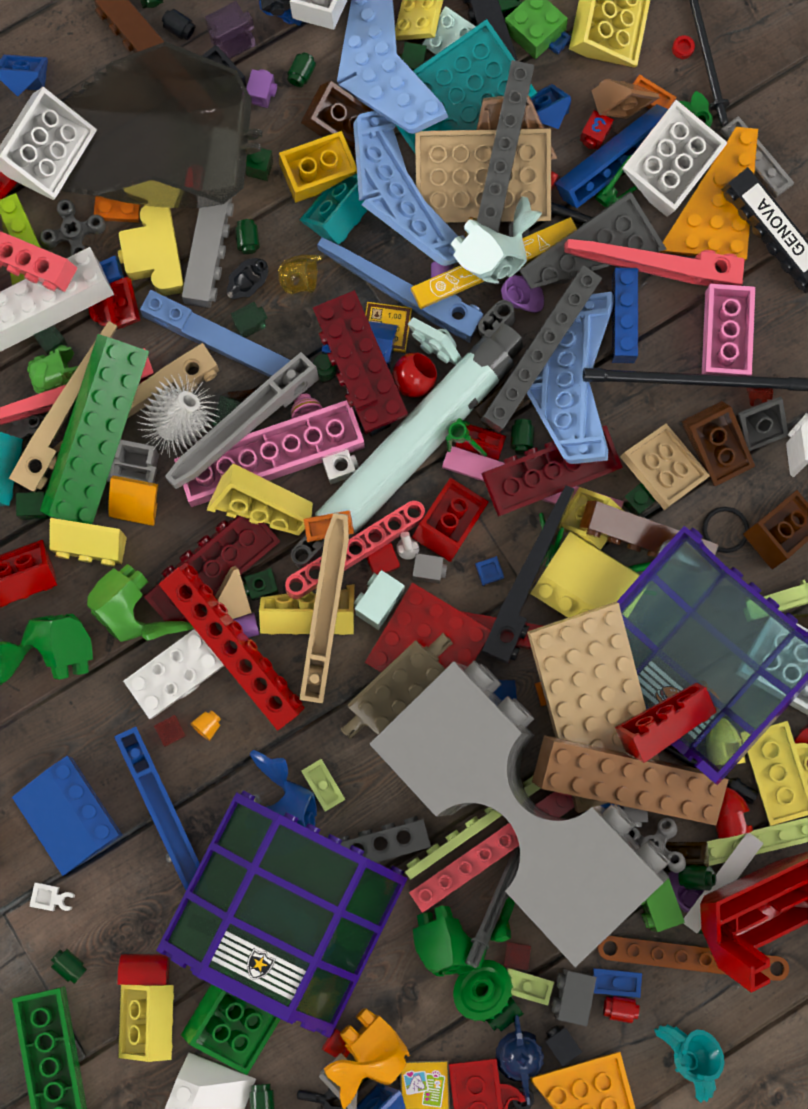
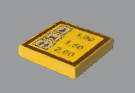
M367 302L365 314L367 320L398 325L393 351L406 353L409 334L408 323L411 320L412 308Z

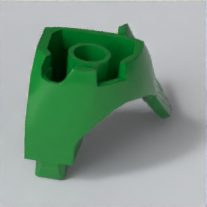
M74 614L32 618L26 625L20 645L6 641L0 642V685L13 676L25 655L33 647L41 653L46 667H51L53 678L58 680L69 677L68 665H72L74 675L89 673L88 660L93 659L91 638L81 620Z
M511 897L506 899L492 932L491 941L504 942L511 939V929L508 921L515 904ZM443 905L435 908V921L433 913L426 912L417 915L418 927L413 929L414 945L427 970L438 977H444V975L456 973L460 975L481 969L487 950L484 951L477 968H473L465 963L473 945L471 943L472 938L463 931L459 919L453 918L450 906Z

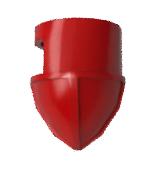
M727 787L718 821L715 825L718 839L734 837L753 831L752 825H746L743 814L750 811L748 805L736 791Z

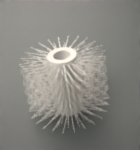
M175 379L176 391L167 380L173 393L171 394L165 387V392L156 387L161 394L152 393L157 401L149 399L153 406L144 404L151 412L141 410L151 417L142 418L148 419L150 422H156L154 424H141L157 428L137 429L141 431L157 430L149 435L159 434L165 441L167 440L168 446L170 444L169 440L172 441L173 452L175 450L173 440L177 447H179V450H181L179 440L186 447L184 438L192 447L190 436L193 438V442L197 443L198 441L195 436L202 438L199 431L208 433L204 426L212 428L208 422L206 425L205 421H215L208 416L205 419L201 415L210 414L217 416L213 413H208V411L204 413L205 411L202 412L203 408H214L200 405L216 402H199L204 397L197 398L198 396L194 395L193 391L192 393L189 392L188 385L185 391L183 380L181 381L182 392Z

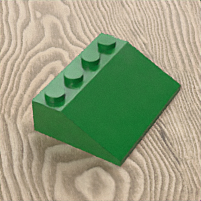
M229 954L230 957L247 965L246 961ZM228 960L225 961L226 963L248 973V970ZM224 966L219 971L286 1006H289L292 1001ZM270 973L267 974L268 976L292 987L291 985L279 979L278 977ZM260 978V980H262V981H264V982H266V983H268V984H270V985H272V986H274V987H276V988H278V989H280V990H282V991H284V992H286V993H288V994H290V995H292V996L295 995L294 993H292V992H290V991H288V990H286V989H284V988H282V987H280V986H278V985H276V984H274V983H272V982H270V981H268V980H266V979H264V978ZM211 984L182 1031L181 1036L194 1048L248 1075L281 1019Z

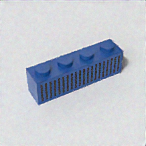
M615 268L612 275V293L614 295V306L612 309V363H635L638 357V268Z

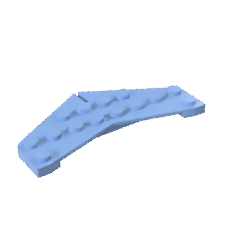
M351 0L337 77L338 85L356 99L411 134L418 133L448 118V114L439 99L397 55L393 0Z
M376 111L358 115L353 126L359 201L365 200L362 206L438 264L447 266L457 263L458 261L453 256L455 251L451 243L458 235L427 204L409 176L393 130L395 124Z
M612 292L597 293L590 296L527 392L561 455L570 464L608 460V447L590 382H583L582 375L584 368H593L614 306V295Z

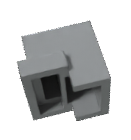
M120 439L107 482L110 483L111 477L114 475L154 483L159 453L155 446Z

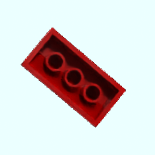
M43 539L0 555V607L57 586L56 574Z

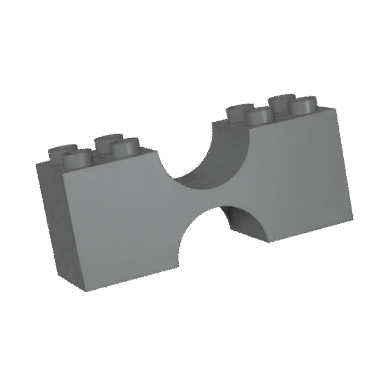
M473 661L467 667L457 662H452L370 745L436 817L454 815L463 807L478 803L491 807L508 820L519 841L520 863L513 882L505 892L576 967L669 878L663 869L671 861L651 840L642 847L637 844L628 834L636 824L617 804L614 806L611 804L606 810L602 806L591 807L587 812L572 819L554 817L539 809L526 794L520 773L524 750L535 736L527 726L535 718L517 699L514 698L512 700L507 696L501 701L494 691L501 685V682L483 664L479 665Z

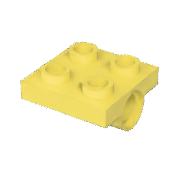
M402 0L395 27L396 39L435 38L443 0Z

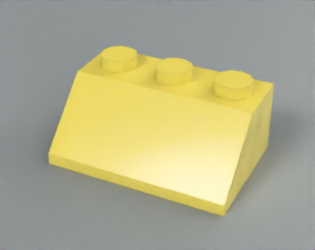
M50 518V550L56 553L55 557L69 559L70 556L79 557V561L86 563L98 560L101 561L102 565L114 567L115 563L122 564L127 537L120 529Z
M121 985L118 1058L145 1062L171 1060L173 1048L174 985Z

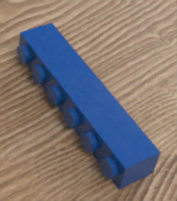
M656 104L555 182L562 200L578 208L607 186L628 156L634 154L668 109Z

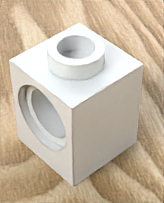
M348 450L322 458L330 485L348 479L356 471L355 469L359 468L355 455L350 456ZM338 462H345L348 467L344 471H338L335 465Z

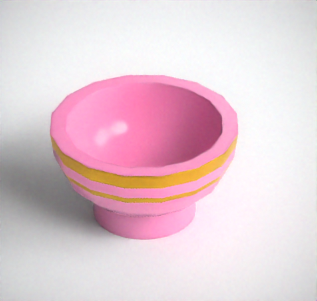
M301 394L294 400L291 408V417L293 419L322 409V405L315 398H311V395Z

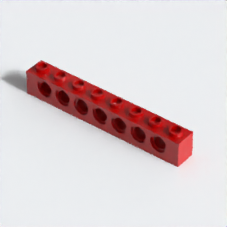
M186 562L159 583V586L277 731L304 710L305 707L302 705V701L299 700V696L293 694L287 687L286 680L279 676L273 669L272 663L262 656L258 651L256 643L244 634L242 626L231 618L226 606L218 602L213 595L212 589L201 581L194 567ZM186 586L192 589V594L186 591ZM200 604L206 606L207 613L202 611ZM215 622L222 626V631L216 628ZM230 641L236 643L237 649L231 646ZM245 659L252 663V667L246 665ZM260 678L266 680L267 686L260 682ZM274 696H278L282 700V704L276 702Z

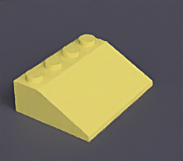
M579 0L569 50L587 58L634 68L637 67L650 0Z
M570 531L530 594L569 618L617 602L640 575ZM644 589L622 612V615H624L626 618L631 612L632 608L636 604L641 594L643 593Z

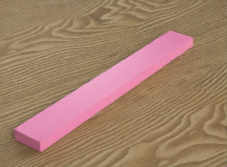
M452 446L451 452L447 451L442 468L484 482L481 473L505 463ZM577 486L573 487V488H574L573 496L575 495V493H576L577 490L579 489V487H577ZM562 492L542 499V501L556 504ZM609 497L622 508L623 501Z

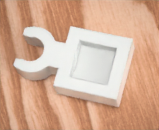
M35 883L29 907L55 911L56 905H59L62 910L69 911L72 910V907L66 906L64 899L66 897L74 898L75 894L71 892L58 894L60 887Z

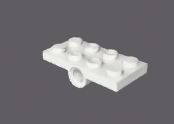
M193 629L125 679L124 683L147 717L153 719L177 700L195 691L200 686L199 684L223 668L224 664L198 632Z

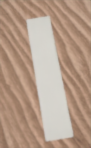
M747 833L716 874L715 886H712L710 891L704 890L684 917V924L695 933L700 931V903L704 895L736 881L761 848L763 842L751 833Z

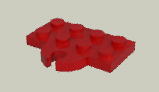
M497 1058L449 1063L454 1109H508V1104L512 1100H518L521 1103L526 1101L524 1095L517 1087L509 1083H500Z

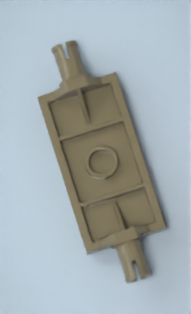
M442 633L429 647H423L415 640L348 704L349 709L355 713V716L341 728L342 732L346 736L348 735L349 739H352L364 726H369L379 735L446 669L440 664L438 657L453 644L449 637Z

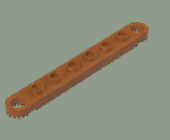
M608 936L597 946L600 956L610 961L727 975L717 967L710 948L616 936ZM607 941H613L616 944V952L612 955L605 954L603 946ZM766 955L770 958V966L773 962L778 961L782 964L783 970L780 975H773L770 967L761 972L773 981L785 979L789 974L787 961L779 956Z

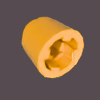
M210 710L209 713L206 711L202 713L190 725L202 737L210 741L220 727L219 721L221 719Z

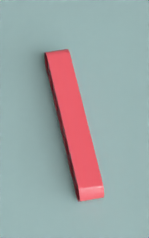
M410 501L350 538L344 571L400 537L402 532H408L419 525L424 517V506L418 501ZM411 509H416L420 516L412 518L407 512ZM396 521L401 527L398 530H392L389 528L388 523ZM372 533H377L380 535L381 540L379 542H372L368 536ZM357 545L362 551L354 555L349 551V548ZM322 556L287 578L285 587L286 593L290 598L300 599L317 588L318 579L311 578L309 574L312 570L320 571ZM293 582H299L303 587L300 591L294 592L289 586Z

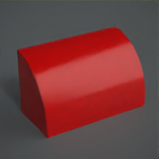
M121 954L117 985L169 984L170 957L162 954Z

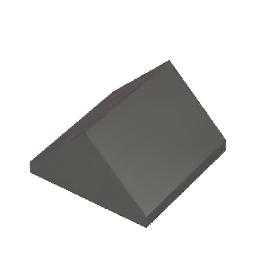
M781 396L736 415V420L749 451L788 436L785 410Z

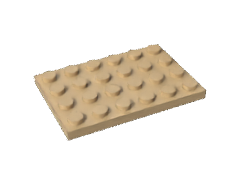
M521 129L501 222L514 221L515 209L522 196L529 199L531 211L542 212L537 221H551V129ZM497 130L420 131L415 133L416 187L427 204L445 223L468 222L470 219L477 221Z

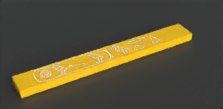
M570 217L522 238L527 255L526 263L577 229L572 218ZM460 265L411 287V292L419 308L423 309L484 281Z

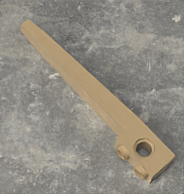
M108 321L100 335L112 338L117 325ZM94 344L32 436L9 479L33 492H36L37 489H43L48 480L45 477L47 471L54 469L58 452L50 447L76 402ZM33 460H39L42 463V469L38 473H33L30 470V463Z
M201 343L139 384L128 418L140 411V409L145 408L144 404L150 405L149 399L157 400L152 394L161 395L156 387L160 388V390L162 389V392L163 390L164 392L166 391L164 389L166 386L168 389H171L167 380L177 388L174 382L175 379L182 392L181 381L183 380V388L185 384L184 390L186 391L188 385L189 392H192V385L195 390L198 387L197 385L204 380L208 382L215 378L219 368L205 345ZM191 367L199 368L195 375L187 373ZM62 441L59 444H57L54 448H52L53 450L57 451L58 454Z
M333 513L325 535L299 699L303 701L323 703L349 542L347 514Z

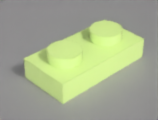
M322 759L302 770L304 777L325 812L346 800Z
M507 968L508 973L512 977V995L548 1006L554 981Z

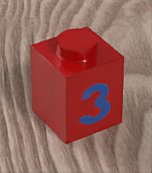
M594 110L581 133L580 141L587 148L598 150L602 147L614 120L607 116L599 115Z

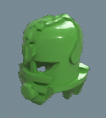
M60 345L55 351H50V355L46 357L45 355L37 356L28 363L27 371L36 393L40 394L66 385L78 368V366L68 367L67 363L74 355L71 347Z

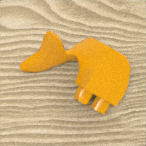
M363 1008L355 1017L363 1025L358 1032L351 1025H347L340 1032L341 1037L346 1043L345 1047L353 1055L356 1062L338 1060L324 1068L326 1076L340 1086L339 1095L343 1109L355 1097L362 1079L368 1077L384 1085L392 1084L407 1064L404 1058L405 1055L407 1057L410 1056L407 1046L397 1032L379 1015L372 1013L366 1008Z

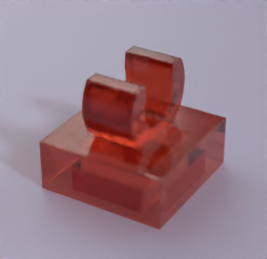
M746 388L751 406H754L756 399H762L761 404L768 402L767 399L772 400L773 389Z

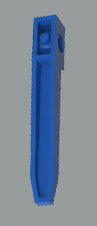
M133 727L114 736L183 887L187 890L200 863L137 727ZM203 872L193 893L211 903L212 899L207 878Z

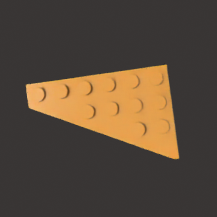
M736 127L727 140L726 146L716 157L664 239L663 244L666 250L659 251V253L697 256L701 251L713 250L716 254H735L738 258H744V261L747 260L750 225L739 216L736 207L725 199L724 192L721 189L747 167L753 173L755 172L758 129Z
M621 1052L610 1053L530 1077L531 1083L553 1109H636Z

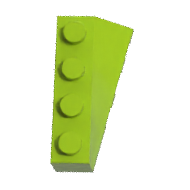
M15 193L1 199L0 214L3 232L41 248L17 194ZM10 273L12 285L25 279V275L21 273L19 276Z

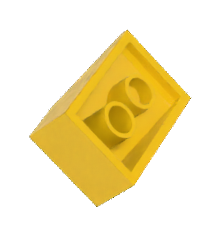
M342 131L279 153V165L295 203L316 196L357 173V166Z

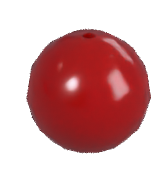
M408 353L400 357L394 365L392 378L399 392L407 397L417 398L428 394L436 384L437 370L433 362L424 354Z

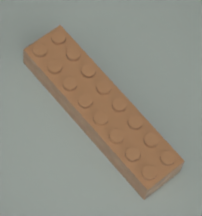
M544 735L532 782L544 790L716 825L729 779L724 778L716 785L697 768L650 759L643 763L628 753Z

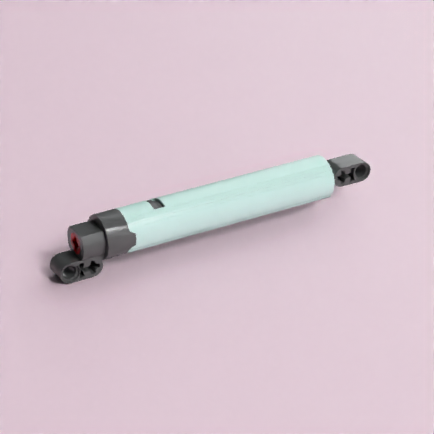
M507 300L498 301L481 318L478 323L481 339L315 513V517L350 510L354 534L349 535V539L355 536L446 439V436L449 435L448 429L450 425L457 422L458 418H461L463 421L514 367L512 359L523 348L522 337L511 328L515 322V312L511 302ZM502 312H509L507 316H500ZM305 535L293 548L291 558L298 569H302L322 556L324 540L321 543L316 541L307 542ZM308 554L307 560L303 562L298 561L301 555Z

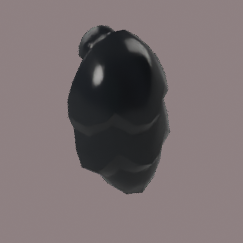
M260 258L243 261L229 275L227 296L231 299L252 296L267 279L269 272L267 262Z

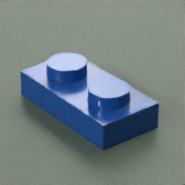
M593 968V975L597 977L594 993L640 998L642 973Z

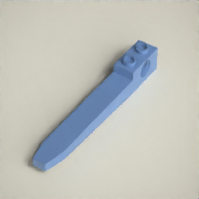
M321 238L317 244L318 250L406 307L412 308L414 312L428 321L446 329L468 343L471 342L478 330V323L484 316L481 309L473 304L467 305L461 302L460 297L452 295L420 309L411 292L412 284L327 239ZM460 312L464 317L457 320L453 318L452 314Z
M149 291L140 308L142 317L198 344L203 343L206 348L268 377L273 376L291 361L193 313L191 309L155 291Z

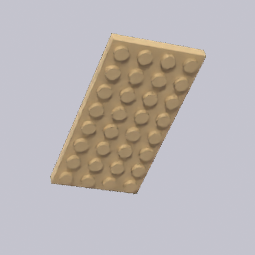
M613 602L528 631L555 737L627 753L615 727L644 712L646 706L619 603ZM658 754L651 759L659 760ZM571 795L575 811L578 813L606 803Z

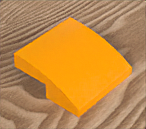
M113 475L110 480L109 517L154 526L157 511L158 484Z

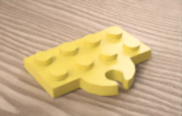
M788 721L771 725L747 752L770 826L808 815V744L794 742ZM747 732L741 734L744 743L751 736Z

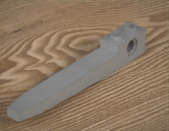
M300 352L185 452L166 474L167 481L177 489L198 477L282 405L286 408L317 382L319 376L316 366Z

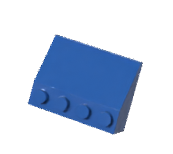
M70 756L64 757L49 767L12 797L62 876L123 836L78 765Z

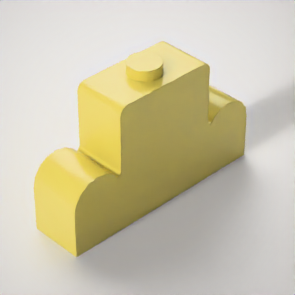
M168 200L147 204L140 211V219L144 227L119 232L121 250H118L120 264L124 263L128 278H131V281L151 277L156 292L163 296L182 293L184 279Z

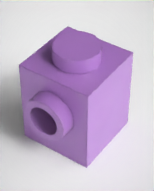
M252 69L245 91L246 102L268 108L271 96L275 97L277 91L274 76L263 69L258 71Z

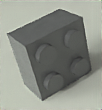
M563 968V973H558L556 987L559 989L558 997L553 998L551 1006L554 1017L560 1021L587 1026L597 977L592 974Z

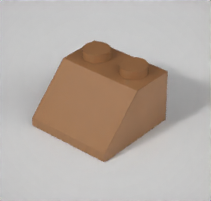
M612 79L601 81L599 86L591 90L599 115L624 119L629 118L660 98L658 93L636 84L614 81Z

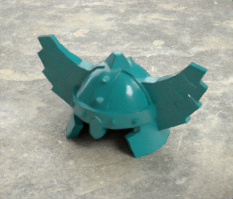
M668 1024L666 1026L660 1025L659 1029L655 1028L656 1036L664 1040L674 1050L675 1071L679 1072L685 1079L694 1082L695 1097L700 1103L703 1100L708 1102L716 1090L715 1079L719 1078L724 1068V1055L719 1042L705 1030H695L687 1035L677 1026L674 1028Z

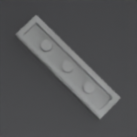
M738 116L721 128L720 132L728 140L736 127H748ZM757 139L754 173L773 196L777 198L793 186L794 182Z

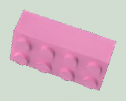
M709 284L705 292L702 374L752 375L755 287Z

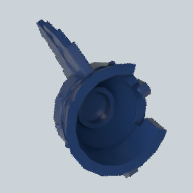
M515 1015V1031L508 1033L500 1040L496 1048L495 1058H497L498 1069L506 1078L522 1083L527 1105H530L529 1080L530 1077L540 1074V1069L544 1064L543 1051H541L542 1047L536 1043V1035L528 1031H521L519 1016Z

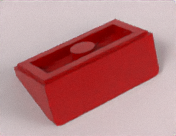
M471 424L466 426L469 436L487 453L486 457L498 461L506 436ZM467 441L456 443L455 445L456 448L483 456Z
M372 533L368 536L372 542H379L381 540L380 535L377 533ZM391 542L366 557L373 574L376 573L378 575L381 570L385 573H390L400 567Z

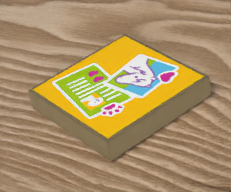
M448 1060L406 1061L407 1064L400 1074L401 1093L405 1108L450 1109Z

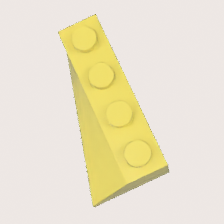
M233 463L221 477L208 504L207 511L215 512L220 510L227 512L226 516L236 518V515L249 518L251 523L270 524V528L300 535L305 529L303 519L312 517L313 503Z
M355 584L346 585V589L341 590L334 634H354ZM310 592L300 599H292L287 594L261 597L259 608L260 634H310L316 593Z

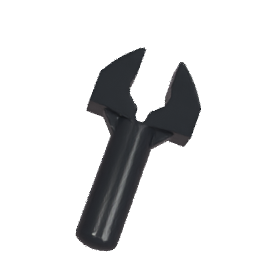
M330 1088L324 1094L306 1090H298L297 1099L320 1103L325 1109L342 1108V1106L331 1105L326 1100L331 1097L338 1098Z

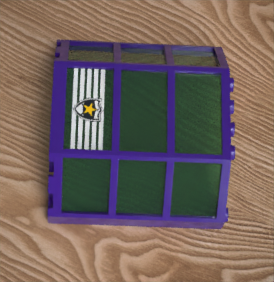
M244 790L241 794L236 792L156 951L172 958L171 961L182 968H186L189 965L192 974L288 1023L293 1024L296 1021L302 1022L300 1027L312 1032L317 1031L323 1036L330 1038L408 878L403 876L405 871L393 865L388 869L362 856L364 851L351 845L350 849L342 846L343 840L329 834L328 838L320 835L321 829L307 823L306 827L298 824L299 818L287 812L282 816L254 801L255 796Z

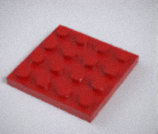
M412 583L365 663L382 672L415 640L423 647H429L444 633L453 644L438 657L440 664L447 668L452 662H457L468 667L476 660L487 641L491 629L415 583Z

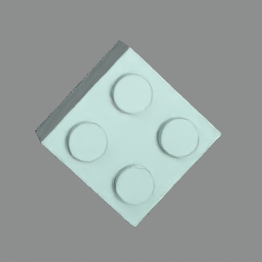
M382 570L378 575L376 573L372 575L367 583L368 590L365 594L361 592L354 602L356 616L377 630L381 628L405 593V585Z

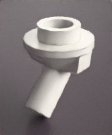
M402 532L400 535L401 539L397 544V553L403 559H413L419 552V544L410 537L409 532Z

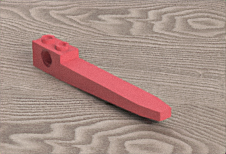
M568 239L564 247L565 253L622 268H638L639 272L702 286H709V284L741 286L743 284L744 258H738L735 254L721 255L716 254L713 250H704L693 259ZM715 265L720 267L721 273L716 270Z
M148 357L139 384L154 374ZM66 385L0 407V425L49 412Z

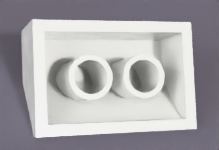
M808 413L788 433V436L791 438L786 443L789 470L792 477H795L808 464Z

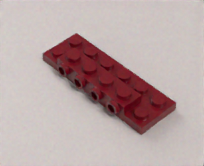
M355 290L313 307L322 332H319L323 346L327 344L331 352L327 353L331 365H337L340 372L336 374L341 387L346 386L348 394L345 397L350 408L355 407L365 433L407 417L408 412Z
M607 426L602 427L608 447L607 461L570 464L563 458L555 442L551 441L544 444L545 449L538 451L537 447L524 452L525 457L519 459L516 455L503 460L504 465L481 473L498 517L560 493L566 485L573 488L623 468Z
M237 516L228 522L223 520L215 527L217 532L211 537L205 535L197 542L198 548L193 552L187 550L179 557L181 560L179 564L175 567L170 565L161 573L163 577L160 580L163 581L174 570L187 562L188 565L196 569L198 577L212 589L215 597L231 567L236 566L239 569L240 575H242L276 546L280 540L266 523H251L249 518ZM159 583L143 595L164 621H187L185 616L159 586ZM186 586V591L192 594V589Z

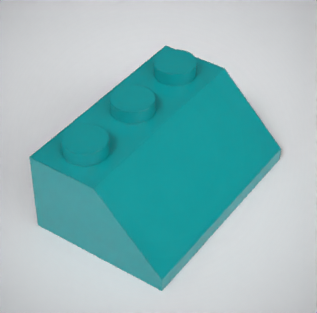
M357 174L323 191L300 218V221L324 239L337 245L347 238L348 233L361 221L362 216L368 210L362 206L365 200L359 201Z
M0 432V506H10V501L13 498L14 481L9 479L21 456L23 439Z

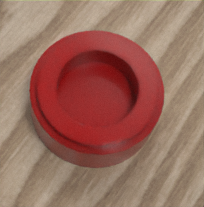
M686 35L677 37L672 46L673 54L679 59L691 57L695 49L693 39Z

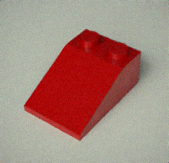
M450 478L420 522L412 538L451 562L489 501Z

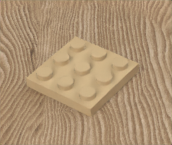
M667 423L620 456L664 510L710 476Z

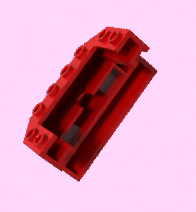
M808 852L775 861L704 895L700 903L701 930L717 967L751 993L770 984V978L761 972L770 967V958L760 952L758 948L808 924Z

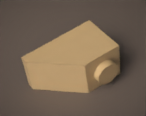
M236 566L231 567L215 598L226 606L228 614L232 619L250 614L251 609L239 569Z

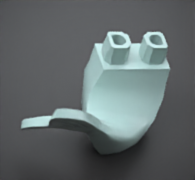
M522 196L514 213L513 237L497 233L489 227L470 219L464 226L465 231L469 234L466 239L458 236L451 243L455 251L453 256L463 268L483 281L496 284L499 283L497 279H502L506 276L510 278L527 261L522 234L539 219L542 212L531 211L529 199Z

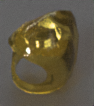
M299 255L285 260L278 270V278L283 290L288 294L303 291L313 293L317 283V261L322 260L323 255ZM294 277L300 279L298 285H294Z

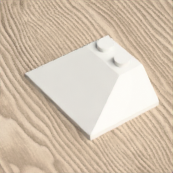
M189 1052L175 1081L165 1109H245L249 1099V1092H251V1085H254L256 1078Z

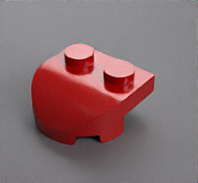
M128 277L110 283L114 295L88 307L92 320L104 327L108 321L117 325V329L141 321L132 281Z

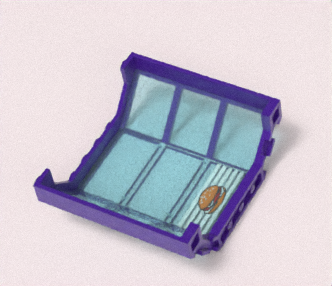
M683 526L619 598L617 603L620 606L646 710L694 683H699L707 688L717 712L709 720L699 724L671 745L689 761L693 758L698 761L695 766L718 785L808 685V632L796 625L798 620L789 612L784 615L778 610L780 605L771 597H768L766 600L760 595L762 590L754 583L750 582L747 584L742 580L743 574L736 568L732 567L730 570L704 545L701 540L703 536L692 527L689 530Z

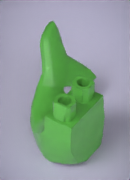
M129 564L120 571L114 568L97 582L88 595L87 607L91 609L92 615L120 642L140 636L148 641L166 634L194 629L189 622L160 621L153 623L137 621L134 617L133 609L136 602L143 595L140 590L148 581L141 572L135 571Z

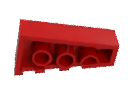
M694 683L616 726L615 729L625 751L645 763L699 724L709 720L717 711L707 688L699 683Z

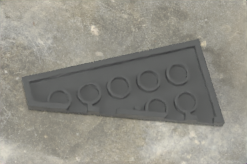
M629 192L522 266L519 272L529 288L533 289L574 277L583 265L591 271L611 266L610 264L565 253L564 247L568 239L593 241L652 252L666 250V247L633 194Z

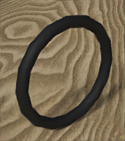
M726 506L716 508L708 513L704 519L702 527L704 539L712 542L708 537L707 526L711 517L718 512L728 511L739 516L744 523L745 531L749 529L748 520L743 513L735 508ZM744 536L742 541L732 548L718 547L717 552H736L745 545L747 539Z

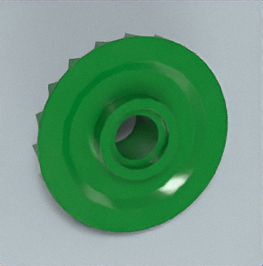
M484 960L481 969L460 974L453 990V999L457 1010L464 1017L475 1022H485L486 1019H494V1016L498 1013L502 1014V1009L508 1006V1000L512 997V977L508 970L496 961Z

